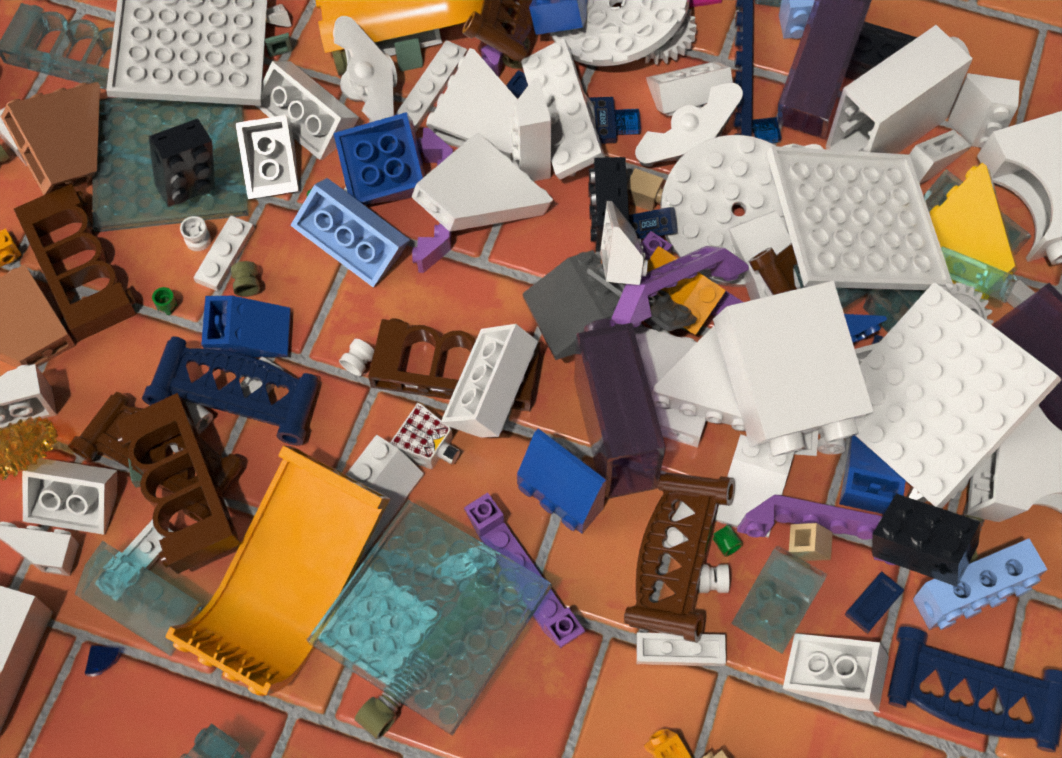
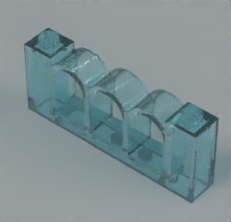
M21 3L0 40V57L6 64L78 83L87 82V84L98 82L100 88L106 90L109 69L98 65L106 51L112 48L114 27L106 28L99 32L98 27L89 20L79 19L68 24L67 19L58 12H45L43 8L37 5L31 6ZM52 31H61L50 53L36 50L46 34ZM86 38L92 39L81 61L67 58L78 41Z

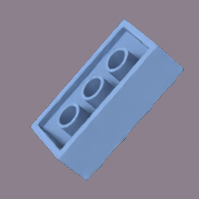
M328 178L313 186L290 225L372 287L377 285L397 261L410 241L409 238Z

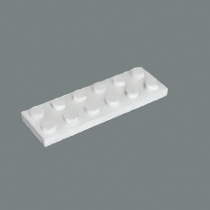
M563 38L524 58L521 63L528 85L534 78L538 77L541 82L551 119V162L555 175L559 180L593 164L594 158H605L567 41Z

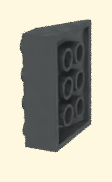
M593 250L567 258L522 294L555 360L633 335L632 328H626L625 325L612 322V316L620 297L586 272L589 266L601 264Z

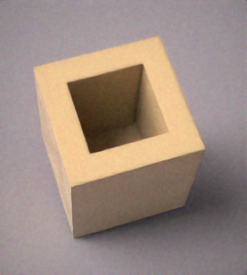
M634 168L627 184L628 203L649 211L654 210L656 203H661L663 178Z
M818 523L791 524L789 553L804 561L831 560L832 532Z

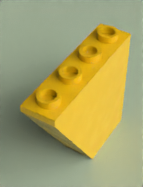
M982 162L979 166H973L965 175L967 179L960 186L955 185L947 193L946 197L948 199L941 206L936 205L933 207L929 214L952 282L955 281V284L958 282L975 287L974 291L983 293L981 299L988 300L1018 270L990 170Z

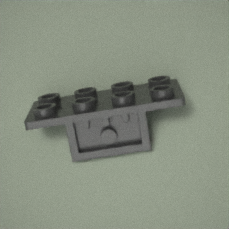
M603 263L588 267L586 272L621 297L626 285L625 283L606 282ZM658 290L656 295L648 297L652 317L643 321L658 332L663 330L672 331L694 324L697 320V317L690 313L691 311L688 307L677 304L663 290Z

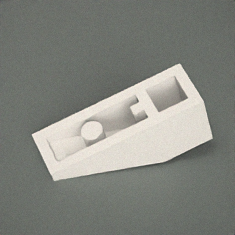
M955 130L916 145L909 155L919 184L933 178L968 151L972 145Z

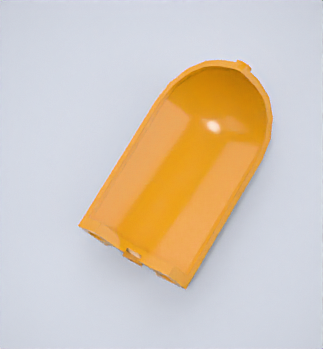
M316 0L317 9L321 8L323 20L318 21L325 53L344 49L335 44L333 38L335 21L341 16L351 17L373 42L464 23L472 12L476 11L480 14L483 0Z

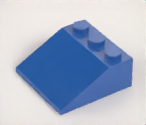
M407 112L333 133L347 192L363 205L411 198L416 184L426 176L413 120Z
M538 428L533 434L517 472L518 488L526 496H533L539 500L540 506L550 514L554 512L561 517L562 523L572 531L576 529L583 534L603 510L606 479Z

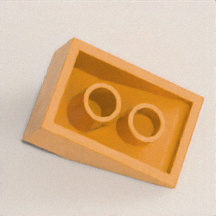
M658 246L648 260L647 272L678 258ZM697 272L695 277L677 281L678 284L676 286L660 289L670 295V299L677 304L688 307L691 311L690 313L697 317L694 324L684 326L685 329L694 335L697 334L726 291L699 272Z

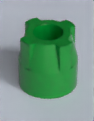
M161 287L154 291L152 300L157 310L166 313V315H171V312L178 306L171 289Z
M729 525L713 534V540L724 557L734 554L743 546L742 541Z

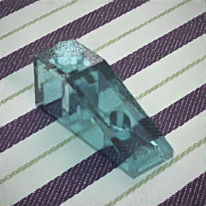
M941 247L951 280L966 284L969 287L972 286L976 291L1006 303L1017 281L1014 275L946 247Z

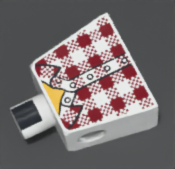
M420 403L416 404L390 442L400 449L413 463L428 469H433L440 458L453 465L460 454L459 449L450 445L453 439L450 427L442 424L439 418Z

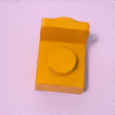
M6 228L0 231V267L10 264L22 256Z
M662 729L653 733L649 738L650 741L644 745L646 751L651 753L654 758H691L678 734L669 729Z

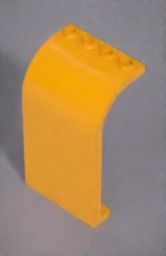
M292 446L282 447L278 456L283 458L220 586L211 600L191 621L181 625L170 626L165 636L174 642L173 646L176 649L197 655L200 663L209 667L216 666L224 671L223 675L226 678L236 682L240 680L249 686L248 690L258 696L280 691L293 680L305 665L319 642L318 636L329 623L390 501V498Z

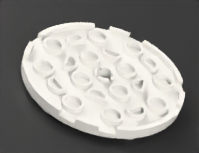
M588 0L587 19L583 28L551 32L550 35L554 43L564 38L569 45L573 60L594 66L625 64L646 57L665 44L684 21L690 0ZM615 3H622V4H621V6H622L621 8H620L619 6H618V7H612V6H613Z
M720 136L696 145L679 159L666 180L660 203V209L667 207L675 208L678 233L665 235L667 242L672 244L673 252L682 257L704 246L726 248L736 255L728 228L773 211H778L788 231L766 153L770 146L775 145L751 136ZM741 204L745 214L743 216L734 215L731 210L732 206ZM710 269L698 271L716 284L730 287H746L742 273L739 274V278L726 281L723 280V277L712 276Z

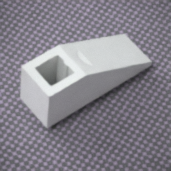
M0 522V540L41 572L70 576L79 543L71 536L70 532L61 529H55L54 532H46L40 527L31 525L27 526L26 529L17 528L12 523Z

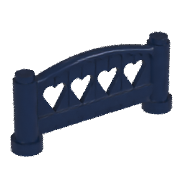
M176 336L171 337L167 341L151 385L146 386L142 400L145 403L152 405L178 393L183 400L279 426L276 436L280 441L290 445L303 444L306 435L304 427L318 387V378L316 376L304 373L302 377L297 379L269 363L250 356L215 349H190L186 347L187 342L184 339ZM189 362H195L198 366H208L209 371L191 383L186 365ZM221 369L225 373H234L236 378L218 390L213 372ZM242 377H249L251 381L260 380L262 386L245 398L239 380ZM274 384L277 388H287L289 392L271 405L266 386Z
M899 627L896 638L899 646L887 696L890 705L906 708L907 703H913L925 712L956 727L994 737L1034 739L1037 742L1038 749L1046 752H1056L1062 732V671L1044 670L1042 681L926 647L928 638L926 632L912 627ZM935 670L944 690V695L941 698L935 697L932 693L924 694L920 690L921 682ZM964 679L973 698V705L970 707L965 706L962 702L954 703L949 698V693ZM993 688H995L1003 708L1001 715H995L991 710L984 712L979 707V701ZM1023 696L1033 717L1031 724H1025L1021 719L1017 721L1012 720L1008 714L1010 708Z

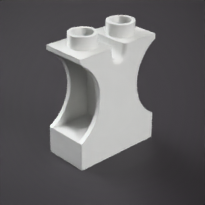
M1062 111L993 131L977 155L980 163L983 162L990 170L993 183L1004 186L1014 192L1023 200L1031 212L1035 226V238L1032 248L1026 256L1027 262L1048 256L1052 265L1062 263Z
M1039 405L971 477L967 515L994 522H1002L1028 511L1032 505L1046 506L1062 513V431L1045 416Z

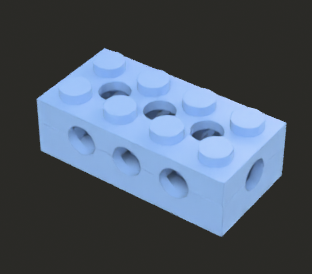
M1026 539L968 564L957 587L937 579L926 582L915 595L913 601L929 630L938 626L940 630H944L956 623L955 620L961 616L969 619L981 613V608L989 604L991 608H995L1005 603L1007 597L1014 593L1016 597L1027 594L1033 590L1032 586L1041 582L1040 576L1048 569L1031 540Z

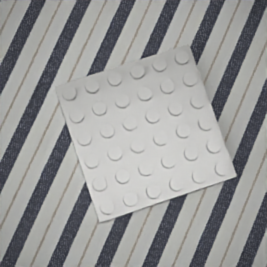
M117 0L106 89L107 97L261 106L268 0Z
M770 146L766 153L804 287L834 281L836 288L927 290L934 282L941 286H945L947 282L953 283L910 155Z
M934 282L859 364L874 412L855 420L859 432L856 436L935 507L942 509L1061 381V378Z

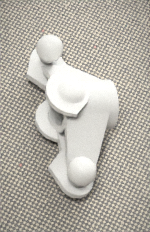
M341 16L337 18L333 29L334 43L345 49L348 64L347 71L341 77V91L350 100L365 102L362 112L369 118V123L394 116L393 87L397 84L394 62L388 54L383 53L351 17Z
M735 83L711 87L708 104L701 109L693 105H685L678 108L671 119L672 129L666 133L647 131L635 150L639 163L643 166H651L660 161L679 160L696 145L709 139L720 137L731 115L741 102L743 97L741 87Z

